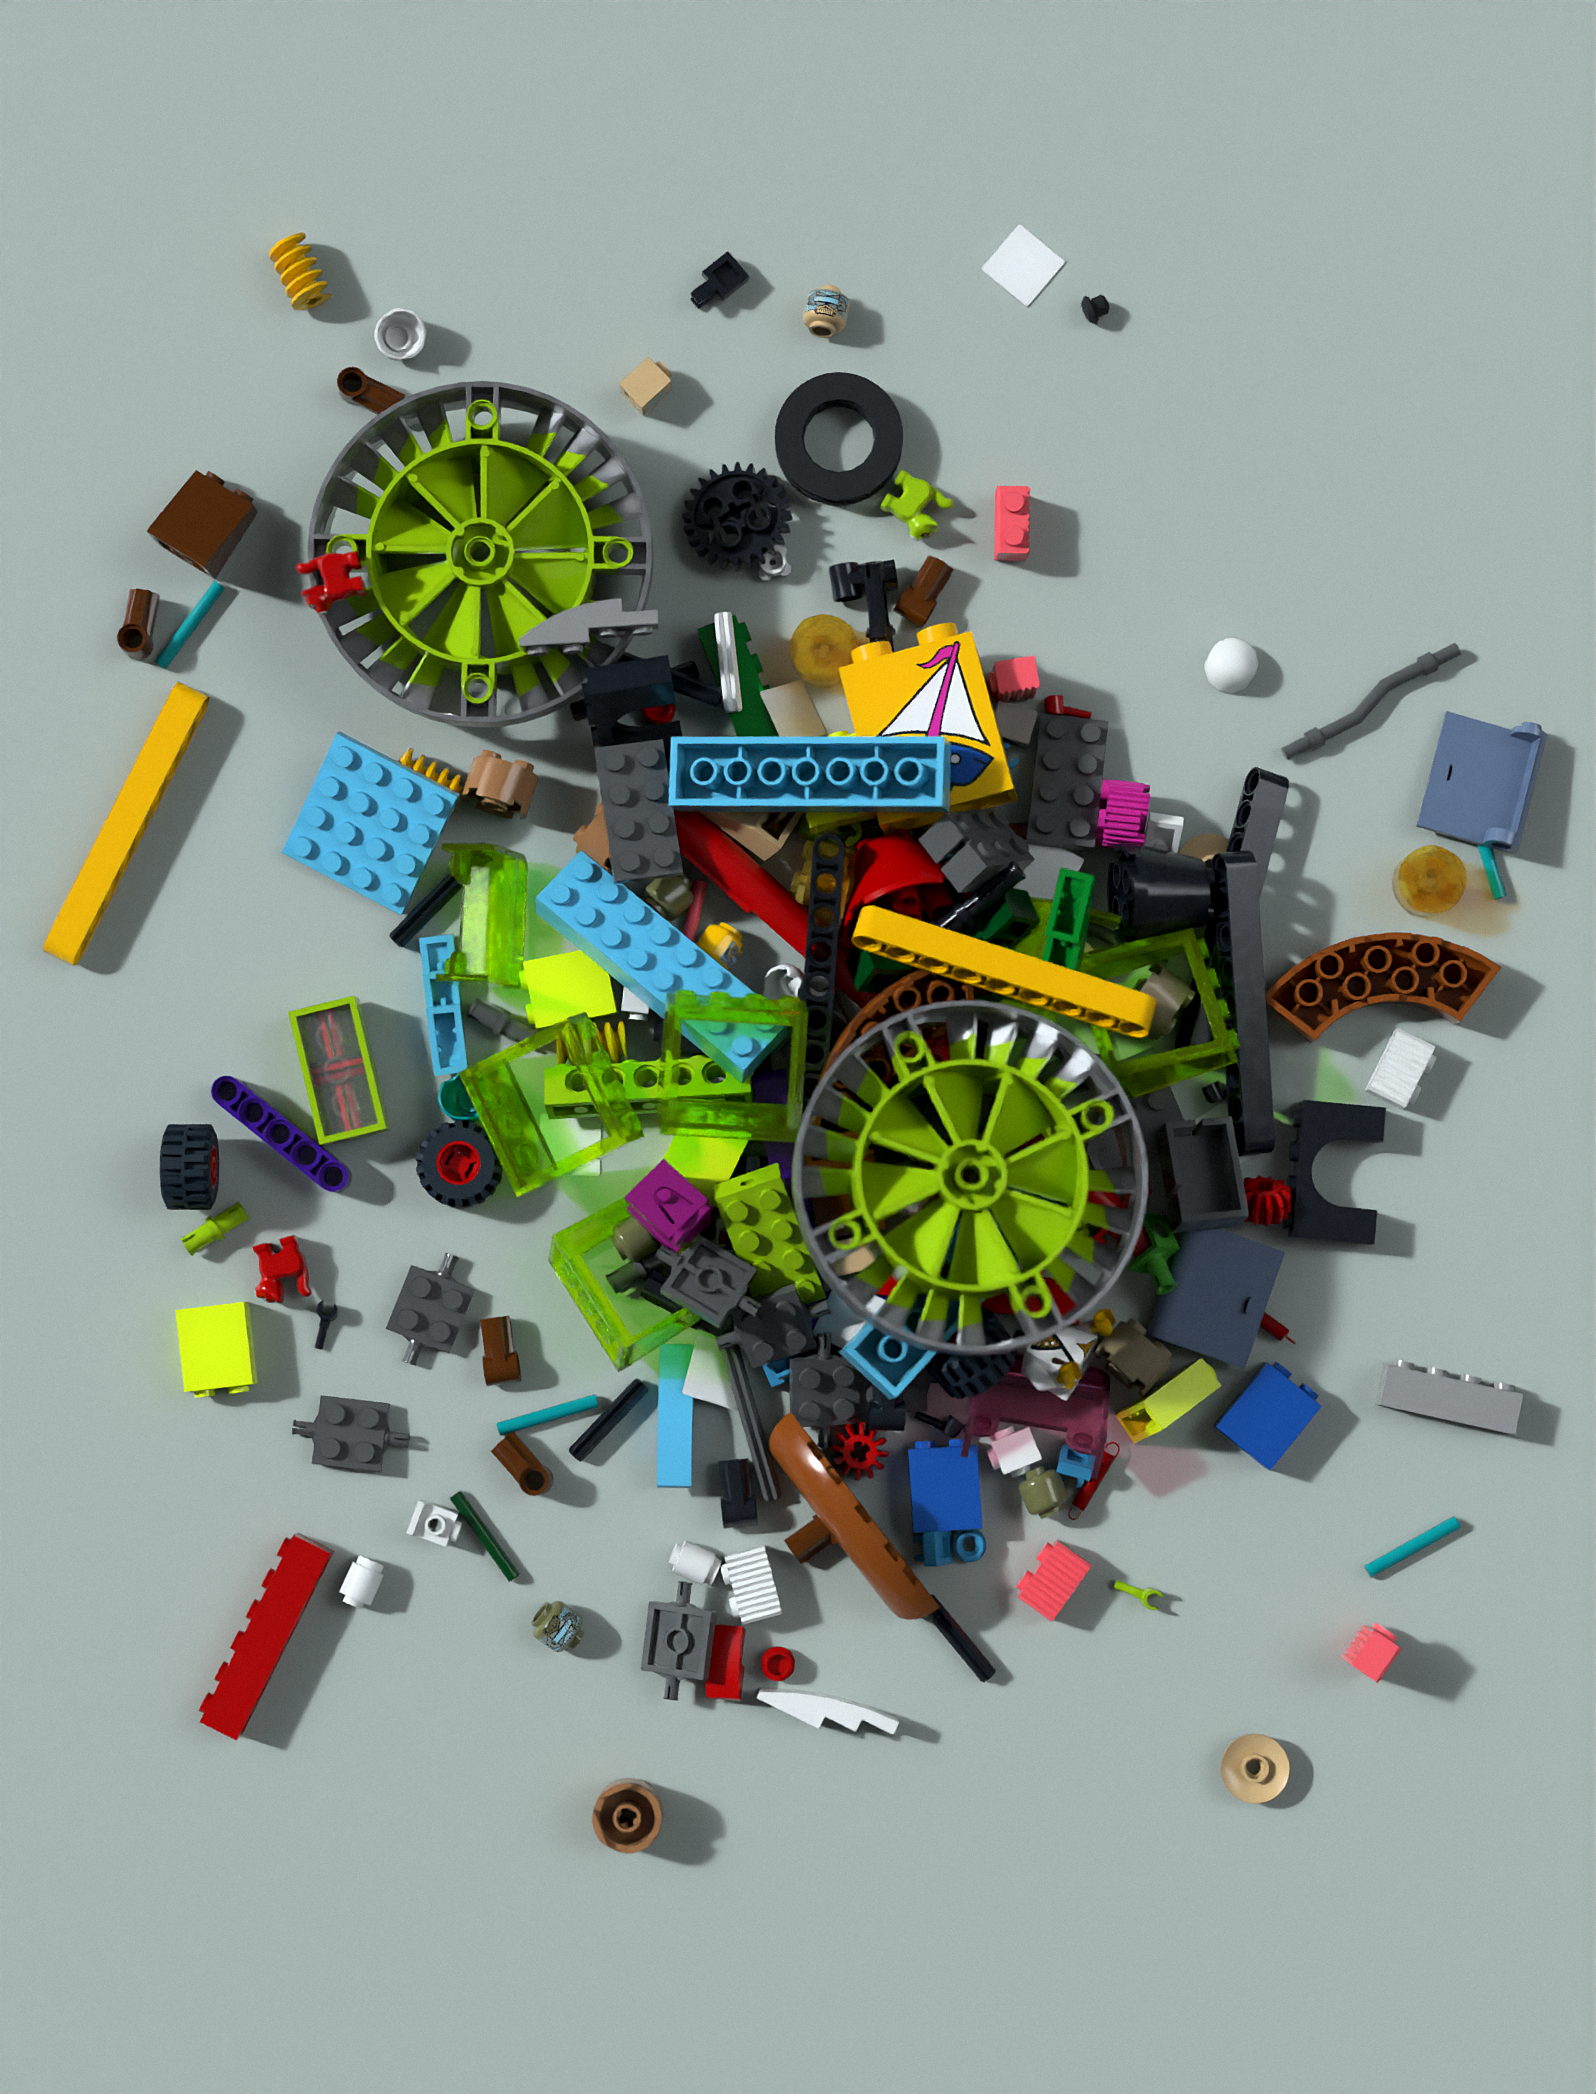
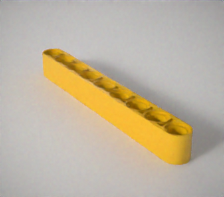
M177 682L172 688L45 940L44 952L73 966H76L82 958L207 710L210 696L181 682Z
M865 906L861 909L852 937L853 944L862 950L1135 1038H1143L1149 1034L1157 1006V1001L1148 994L875 906Z

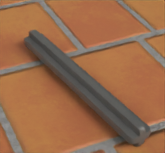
M737 1344L722 1349L721 1352L763 1498L765 1501H773L780 1498L782 1494L740 1347Z

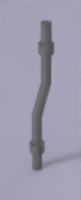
M1453 643L1433 654L1428 652L1418 657L1417 662L1381 679L1352 713L1320 729L1315 727L1305 732L1304 737L1281 748L1286 760H1289L1308 749L1314 751L1324 746L1326 740L1362 723L1389 690L1421 674L1427 676L1437 671L1439 665L1461 655L1459 647L1456 643Z

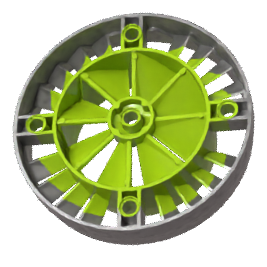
M490 381L459 382L437 386L416 393L387 408L361 428L340 452L321 485L312 512L307 548L309 562L325 554L336 553L341 546H350L352 552L357 551L359 553L362 569H352L350 573H368L371 586L366 587L367 596L354 595L345 600L335 601L328 613L319 615L331 640L354 671L375 691L394 704L414 714L442 723L483 728L520 724L547 716L583 696L581 683L588 682L587 679L584 680L560 652V649H548L549 654L543 656H529L528 651H521L519 638L548 618L507 580L508 577L512 578L557 615L565 610L596 602L592 600L597 575H642L635 611H645L652 584L654 563L653 536L641 488L631 467L608 436L585 415L548 394L524 386ZM466 408L465 440L453 442L446 412ZM501 408H510L538 415L526 448L501 441ZM480 412L492 414V420L486 425H478L474 422L475 417ZM420 422L432 447V450L423 453L409 428ZM563 426L575 434L555 462L551 464L543 457ZM386 443L405 466L400 472L377 451L383 444ZM596 450L605 461L573 487L566 477L588 455ZM480 471L481 517L477 518L473 481V472ZM358 472L384 490L381 497L354 483L352 479ZM619 481L623 483L628 492L627 495L593 511L586 512L583 501ZM542 486L545 487V489L505 528L507 523L530 500V498ZM423 496L455 529L451 533L415 508L413 504ZM337 508L371 519L368 534H330ZM638 518L642 537L594 536L592 530ZM486 547L490 550L488 559L482 562L472 559L473 552L477 548ZM585 548L584 552H515L527 550ZM617 548L626 550L628 552L627 559L622 563L611 561L609 557L613 550ZM389 554H446L447 560L388 573ZM320 570L309 574L311 587L316 585L324 586ZM457 579L460 581V584L421 641L408 625L445 588ZM481 590H486L496 658H487L481 655ZM379 608L383 610V614L345 635L342 634L339 628ZM618 631L617 637L621 638L613 651L590 635L591 647H583V652L577 654L590 667L615 664L630 644L633 636L631 631ZM395 633H398L401 637L366 669L361 662ZM418 653L422 655L423 658L402 693L399 695L391 691ZM540 663L544 665L561 697L550 702L534 669V666ZM444 668L462 674L461 716L428 710ZM512 674L522 712L497 716V676ZM476 683H484L488 686V692L483 698L476 699L470 696L471 688Z
M959 1000L917 1007L893 1016L862 1035L837 1058L819 1083L802 1118L795 1142L792 1164V1189L798 1223L809 1254L823 1279L851 1311L877 1330L911 1346L954 1355H987L1024 1348L1047 1339L1085 1314L1107 1293L1128 1262L1141 1231L1148 1193V1166L1143 1137L1129 1099L1114 1075L1087 1045L1052 1021L1027 1010L987 1001ZM936 1026L947 1027L951 1061L935 1063L922 1037L921 1029ZM977 1026L987 1028L983 1060L975 1059ZM1016 1036H1019L1027 1041L1016 1067L1012 1068L1007 1066V1062ZM904 1043L912 1045L916 1050V1056L914 1058L902 1056L899 1046ZM880 1045H883L901 1081L891 1090L886 1087L861 1058ZM1054 1055L1062 1063L1046 1083L1042 1085L1036 1078L1050 1057ZM839 1080L874 1108L872 1114L832 1088L835 1082ZM1084 1082L1096 1098L1067 1111L1060 1101L1080 1083ZM929 1093L954 1145L949 1148L910 1101L912 1098ZM985 1093L996 1097L983 1139L978 1141L976 1138L982 1094ZM1094 1110L1099 1112L1103 1118V1125L1096 1126L1091 1124L1087 1117L1088 1111ZM816 1115L859 1134V1137L855 1140L813 1125L814 1116ZM1113 1130L1122 1156L1123 1167L1088 1170L1083 1144ZM1039 1133H1042L1045 1140L1006 1159L1002 1158V1156ZM871 1141L937 1165L934 1171L865 1162L863 1159ZM803 1156L850 1163V1167L847 1170L803 1166ZM965 1169L975 1171L979 1178L978 1184L969 1185L965 1183L962 1179V1171ZM1008 1186L1059 1201L1061 1206L1005 1187ZM1087 1191L1125 1193L1124 1208L1086 1202ZM935 1193L939 1195L940 1198L881 1237L878 1232V1221ZM848 1194L851 1213L811 1231L803 1198ZM988 1207L990 1208L991 1212L996 1218L998 1224L1000 1225L1003 1233L1009 1241L1012 1249L1014 1250L1024 1270L1019 1269L992 1215L990 1214ZM959 1212H963L946 1282L939 1275ZM1080 1220L1119 1234L1115 1248L1113 1249L1075 1232ZM840 1228L848 1230L852 1235V1243L848 1245L838 1243L834 1236L835 1230ZM865 1247L873 1261L843 1286L828 1264ZM1064 1247H1067L1103 1272L1095 1285L1058 1257ZM1044 1268L1076 1304L1063 1317H1061L1040 1274ZM891 1276L898 1284L876 1315L866 1306ZM920 1293L928 1296L916 1334L914 1335L902 1329L916 1296ZM1005 1293L1026 1336L986 1346L980 1300ZM1027 1296H1035L1041 1302V1311L1039 1313H1032L1026 1308L1025 1299ZM949 1301H960L958 1345L943 1343Z

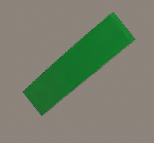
M1063 867L1060 868L1045 931L1047 940L1042 957L1043 961L1080 972L1095 882L1094 875Z

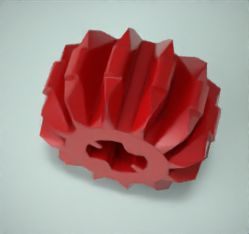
M1257 1175L1256 1178L1246 1177L1243 1184L1249 1216L1243 1222H1253L1254 1226L1263 1224L1269 1227L1270 1224L1280 1225L1282 1220L1288 1219L1291 1212L1292 1195L1291 1188L1284 1185L1283 1180H1273L1272 1176L1264 1178L1260 1175Z
M860 1422L859 1433L857 1434L854 1433L853 1426L847 1424L846 1430L850 1437L846 1438L842 1433L837 1432L835 1437L844 1444L843 1446L831 1445L832 1452H843V1456L833 1459V1464L839 1465L846 1461L847 1464L842 1469L841 1474L846 1476L853 1467L855 1468L854 1480L856 1481L860 1480V1469H865L869 1479L873 1478L874 1475L869 1466L873 1464L877 1469L883 1470L884 1465L876 1460V1457L889 1456L888 1451L877 1450L878 1446L887 1443L886 1438L881 1437L873 1441V1437L878 1431H870L868 1435L864 1434L865 1422ZM861 1442L862 1446L865 1443L869 1446L870 1450L865 1452L866 1459L858 1461V1456L855 1459L851 1457L850 1452L854 1450V1443Z

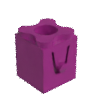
M665 1159L655 1166L625 1196V1202L629 1204L627 1212L659 1243L679 1255L715 1219L711 1214L714 1207L709 1204L708 1199Z

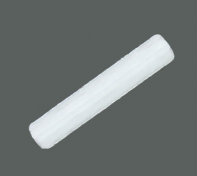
M720 612L714 615L723 705L726 713H736L742 711V700L733 619L731 612Z

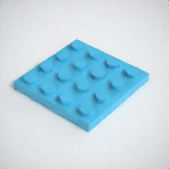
M338 732L282 853L402 915L408 907L461 794L342 732Z

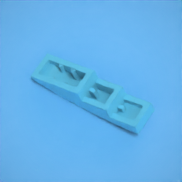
M454 933L420 937L419 943L423 966L422 976L427 1006L426 1016L434 1076L468 1072L464 1017Z
M660 1344L657 1488H691L693 1397L683 1394L682 1390L694 1344Z

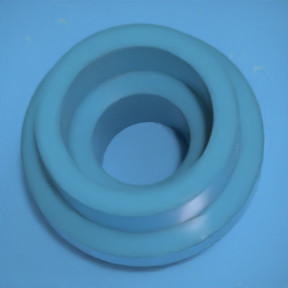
M977 1529L959 1530L952 1540L953 1552L957 1558L964 1562H975L986 1551V1539ZM967 1538L973 1539L976 1543L972 1551L963 1549V1541Z

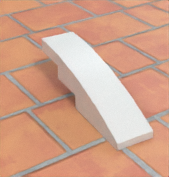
M760 1688L757 1694L758 1699L818 1729L824 1717L855 1732L862 1720L892 1735L899 1724V1718L868 1705L830 1694L798 1689Z

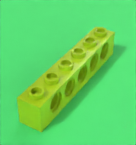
M696 1055L690 1059L678 1060L662 1057L656 1061L645 1062L629 1059L622 1063L613 1064L596 1061L581 1066L557 1064L554 1067L544 1068L545 1108L549 1120L753 1107L752 1074L741 1084L715 1061L704 1055ZM715 1077L724 1078L720 1083L710 1082ZM682 1079L690 1080V1082L686 1085L676 1084L679 1080ZM645 1082H656L652 1087H642ZM614 1083L622 1084L618 1089H608ZM578 1086H588L584 1091H573Z

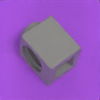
M998 701L994 712L1002 742H1008L1010 745L1027 749L1038 712Z

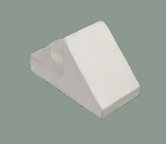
M1150 812L1144 831V845L1177 853L1184 817Z

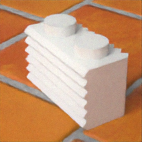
M1399 1028L1394 1030L1364 1091L1400 1109L1405 1108L1408 1103L1413 1105L1422 1088L1417 1085L1423 1073L1428 1075L1437 1057L1432 1055L1435 1046Z
M765 1545L726 1555V1564L720 1565L725 1585L732 1584L735 1597L729 1598L734 1619L740 1617L742 1625L781 1615L783 1611Z

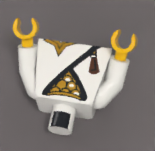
M1101 1309L1094 1314L1093 1320L1079 1325H1069L1047 1339L1017 1349V1352L1024 1354L1021 1368L1023 1376L1027 1377L1037 1390H1048L1067 1401L1093 1361V1350L1096 1348L1098 1332L1102 1336H1109L1112 1333V1325L1116 1322L1110 1309ZM1017 1330L1012 1338H1020L1026 1336L1023 1331Z

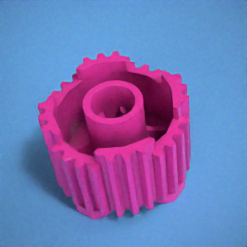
M1103 779L1095 839L1096 846L1115 849L1118 843L1144 845L1150 785Z

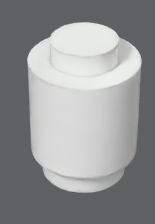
M687 1540L684 1541L682 1546L679 1544L675 1545L668 1563L673 1564V1573L700 1585L703 1582L708 1585L713 1583L722 1560L715 1557V1553Z
M359 1555L357 1561L352 1562L339 1591L345 1595L343 1602L362 1609L364 1603L371 1606L384 1577L381 1574L384 1565Z

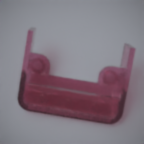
M1015 1355V1361L1009 1367L1008 1373L995 1386L993 1385L982 1394L979 1393L975 1397L968 1398L961 1457L968 1458L972 1435L977 1437L994 1435L998 1430L999 1421L1066 1432V1443L1072 1450L1080 1454L1092 1455L1091 1478L1098 1479L1108 1429L1110 1377L1105 1371L1095 1367H1088L1083 1378L1066 1401L1048 1390H1037L1031 1381L1021 1373L1024 1356Z

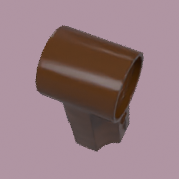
M356 367L343 369L337 378L339 394L345 402L357 404L377 415L405 398V394L365 375L361 369ZM350 379H357L362 383V387L356 392H348L344 389V384Z
M928 555L910 586L907 585L893 611L923 628L937 604L936 599L951 577L953 569L942 560Z
M138 588L129 590L123 626L117 634V642L129 658L143 660L153 650L152 635L160 595ZM133 636H143L142 643L138 647H128V642Z
M510 1316L481 1319L480 1324L485 1353L482 1361L486 1386L520 1382V1363L518 1353L514 1350Z
M514 1431L491 1450L494 1456L519 1483L521 1490L527 1495H543L551 1489L554 1482L551 1470L538 1460ZM534 1470L541 1472L544 1476V1485L539 1490L531 1488L528 1483L529 1474Z
M816 1514L812 1517V1521L784 1540L800 1564L811 1559L830 1543L832 1545L837 1543Z

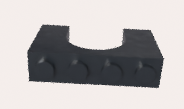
M668 655L586 668L588 682L581 683L584 703H591V705H586L589 726L596 725L590 727L593 746L605 747L663 739L667 770L669 771L671 737H683L680 720L647 726H628L618 722L622 716L635 710L676 703Z
M1302 1100L1299 1103V1107H1294L1292 1127L1297 1128L1296 1141H1291L1289 1150V1161L1294 1162L1293 1175H1288L1287 1186L1291 1188L1292 1206L1288 1219L1283 1220V1229L1289 1230L1288 1237L1368 1245L1375 1244L1377 1210L1341 1207L1326 1201L1314 1186L1312 1165L1321 1148L1334 1140L1383 1142L1386 1107Z

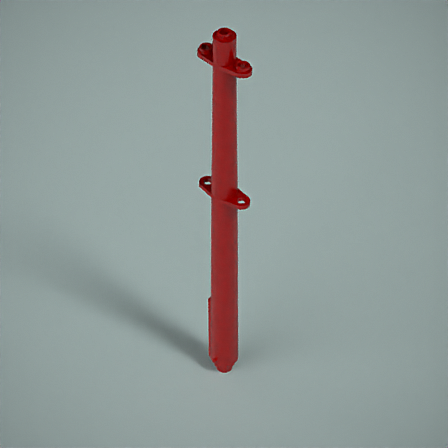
M673 809L680 853L748 914L754 912L805 958L809 909L712 821L699 812H678ZM815 916V918L817 919L818 922H820L821 924H824L821 920H819V919ZM839 938L836 986L863 1009L879 993L857 991L846 963L847 958L852 952L846 948L843 941ZM818 942L812 947L814 954L819 958H827L832 953L830 946L824 942ZM946 1033L934 1040L931 1038L925 1043L930 1048H940L943 1045L949 1046L948 1035ZM1039 1133L1018 1146V1148L1022 1151L1045 1140L1042 1133ZM1148 1187L1147 1198H1148V1197L1150 1196V1194L1153 1192L1149 1187ZM1087 1191L1086 1202L1124 1208L1125 1200L1123 1201L1114 1192ZM1143 1223L1132 1252L1135 1258L1152 1245ZM1099 1227L1090 1238L1105 1245L1107 1241L1103 1236L1106 1233L1111 1235L1116 1241H1118L1119 1234Z

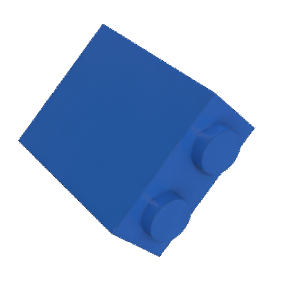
M1276 1361L1273 1365L1264 1362L1213 1425L1260 1465L1270 1471L1322 1407L1315 1401L1318 1395L1303 1383L1298 1387L1288 1378L1292 1374Z
M969 1438L949 1439V1446H935V1440L914 1441L915 1448H908L913 1533L982 1529L977 1445L969 1444Z

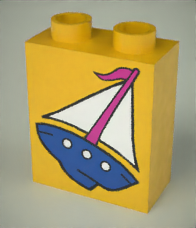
M942 623L927 627L916 634L919 646L894 653L889 641L865 644L851 651L853 664L838 668L856 737L944 736L951 742L949 812H876L879 825L885 835H889L901 828L912 830L934 824L945 813L980 810L1018 801L972 631L959 634L956 623Z

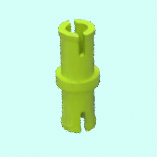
M237 1201L217 1216L212 1218L210 1215L205 1219L206 1223L184 1237L182 1236L180 1240L189 1254L193 1256L216 1239L220 1242L225 1238L224 1234L246 1220L248 1221L250 1218L240 1202Z

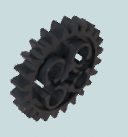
M736 462L734 471L730 472L727 466L722 464V474L717 475L712 469L709 470L711 480L706 481L700 477L698 480L702 488L700 490L690 488L689 491L694 500L684 501L686 509L691 511L682 514L684 522L689 523L683 529L686 535L691 536L688 539L690 546L697 547L696 552L700 558L707 555V561L711 566L719 559V565L722 570L726 569L729 562L733 564L735 571H739L742 562H746L747 567L751 570L753 568V560L756 558L760 563L765 564L763 554L768 552L776 556L773 545H785V541L780 533H790L791 531L789 525L785 523L792 520L793 517L791 512L786 510L791 507L789 498H783L787 494L784 486L777 487L778 480L775 475L767 479L768 474L765 468H762L755 474V468L752 463L748 465L746 471H742L739 462ZM764 489H766V501L776 507H768L765 503L761 504L760 510L763 517L768 518L763 526L754 527L752 524L758 518L755 509L748 498L741 500L736 497L739 492L750 490L752 491L755 503H760L762 500L761 495ZM715 506L722 507L717 518L726 535H738L737 540L731 544L723 543V538L718 530L713 532L712 536L714 539L709 544V533L704 528H699V526H707L709 530L715 528L712 518L707 515L708 511ZM739 513L742 518L736 520L733 515Z

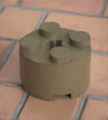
M1154 962L1148 969L1152 972L1150 977L1143 980L1139 979L1132 989L1148 994L1157 1001L1150 1031L1146 1036L1150 1040L1155 1039L1157 1041L1162 1035L1166 1037L1177 1022L1173 1016L1180 1008L1185 1009L1188 1006L1195 992L1190 989L1191 985L1160 963Z
M1131 1318L1127 1323L1120 1321L1113 1328L1112 1333L1106 1336L1093 1350V1354L1098 1359L1103 1355L1108 1361L1104 1366L1106 1370L1129 1390L1134 1385L1138 1387L1137 1394L1144 1398L1171 1369L1169 1358L1172 1354L1160 1342L1157 1341L1155 1344L1150 1342L1144 1336L1146 1330Z

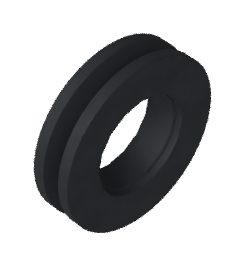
M833 372L811 378L802 383L788 396L778 414L775 425V451L779 466L786 479L797 491L819 503L837 506L850 505L870 498L890 481L901 458L903 427L896 405L880 386L865 377L851 373ZM838 406L853 409L865 417L872 428L874 439L872 450L865 461L852 470L841 472L824 469L815 463L806 451L804 442L806 427L813 417L827 408Z

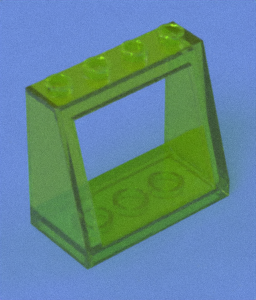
M1193 928L1083 952L1080 972L1102 980H1107L1186 952L1215 1041L1122 1062L1113 1031L1090 1024L1103 1063L1117 1079L1128 1099L1239 1062L1235 1052L1236 1049L1241 1048L1234 1028L1228 1030L1225 1019L1231 1017L1224 998L1218 1000L1215 989L1220 987L1214 968L1208 969L1205 959L1210 957L1208 947L1204 938L1197 939Z
M686 989L676 990L675 993H666L656 1101V1114L660 1135L796 1142L802 1117L808 1021L805 1001H800L799 998L794 996L765 999V996L760 994L731 997L729 993L720 991L711 992L710 995H697L694 991ZM682 1020L792 1026L787 1104L677 1098Z
M586 1012L568 1017L458 1073L516 1197L554 1184L645 1136L641 1129V1122L633 1112L626 1097V1090L622 1083L619 1082L613 1070L610 1056L604 1050L596 1034V1027ZM562 1037L609 1137L555 1162L509 1063Z
M625 1197L552 1235L548 1258L550 1265L617 1372L631 1366L702 1319L686 1308H683L634 1336H631L581 1256L613 1236V1226L630 1216L627 1212L629 1204L625 1202ZM694 1240L689 1244V1246L686 1249H688L692 1245Z

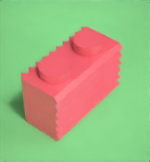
M997 486L994 537V560L1025 561L1028 558L1030 552L1029 500L1031 497L1029 495L1031 489L1028 486Z
M1034 655L993 663L992 671L988 672L986 682L990 697H995L997 704L998 701L1008 703L1010 700L1013 703L1015 700L1020 702L1022 698L1026 701L1029 697L1035 698L1040 683Z
M1058 1540L1053 1545L1047 1542L1036 1557L1040 1562L1033 1573L1027 1570L1016 1585L1020 1590L1017 1597L1051 1622L1092 1566Z
M1374 1623L1372 1628L1362 1625V1631H1357L1358 1636L1354 1637V1642H1350V1648H1346L1347 1653L1342 1654V1657L1352 1666L1379 1683L1401 1650L1399 1646L1394 1644L1398 1637L1377 1623Z

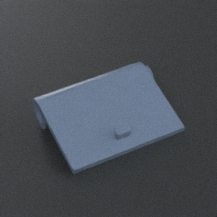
M1446 711L1416 827L1499 851L1517 852L1547 734L1542 731V726L1533 722H1523L1521 726H1515L1511 730Z
M1222 1229L1181 1232L1177 1242L1180 1250L1172 1256L1169 1270L1177 1287L1175 1289L1172 1288V1291L1167 1294L1158 1296L1146 1335L1245 1369L1285 1252ZM1249 1298L1248 1303H1247V1306H1246V1309H1245V1312H1244V1308H1245L1247 1299Z

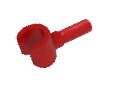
M1049 695L1044 699V709L1047 714L1070 715L1085 719L1091 718V712L1064 706L1063 695Z

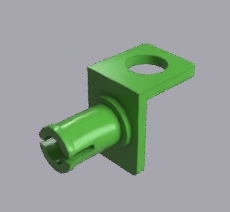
M1145 1213L1143 1224L1152 1245L1126 1267L1130 1272L1149 1273L1156 1293L1163 1295L1171 1292L1172 1288L1175 1289L1177 1287L1166 1261L1180 1248L1167 1218L1161 1215ZM1153 1223L1161 1227L1165 1238L1156 1232Z

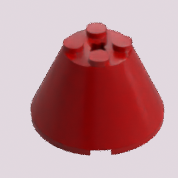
M897 829L889 835L876 839H863L857 844L858 851L854 857L840 929L843 943L850 952H853L856 948L852 942V937L861 909L865 906L879 907L930 924L933 918L939 919L953 907L952 903L960 899L964 901L972 892L958 893L941 870L944 864L942 862L936 864L919 840L910 835L908 829Z

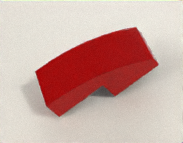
M715 1625L709 1680H706L707 1699L741 1701L745 1672L742 1657L746 1630L743 1626Z

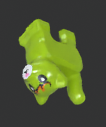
M901 470L894 482L893 490L897 492L903 491L902 496L897 498L888 493L880 509L884 512H891L897 519L907 524L909 536L913 540L919 541L924 538H930L934 532H938V523L931 516L921 513L931 500L942 509H951L954 502L952 499L944 497L938 489L931 486L925 480L914 478L910 473Z

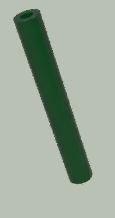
M461 1490L449 1498L506 1579L510 1582L519 1576L520 1573Z

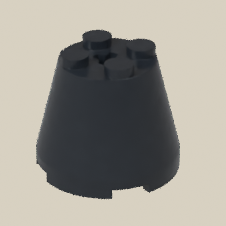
M1118 843L1115 846L1118 857L1115 863H1109L1107 903L1108 913H1113V919L1118 929H1114L1113 936L1120 946L1140 945L1202 927L1206 922L1213 921L1214 906L1210 902V889L1214 888L1215 873L1213 868H1206L1202 859L1137 843Z

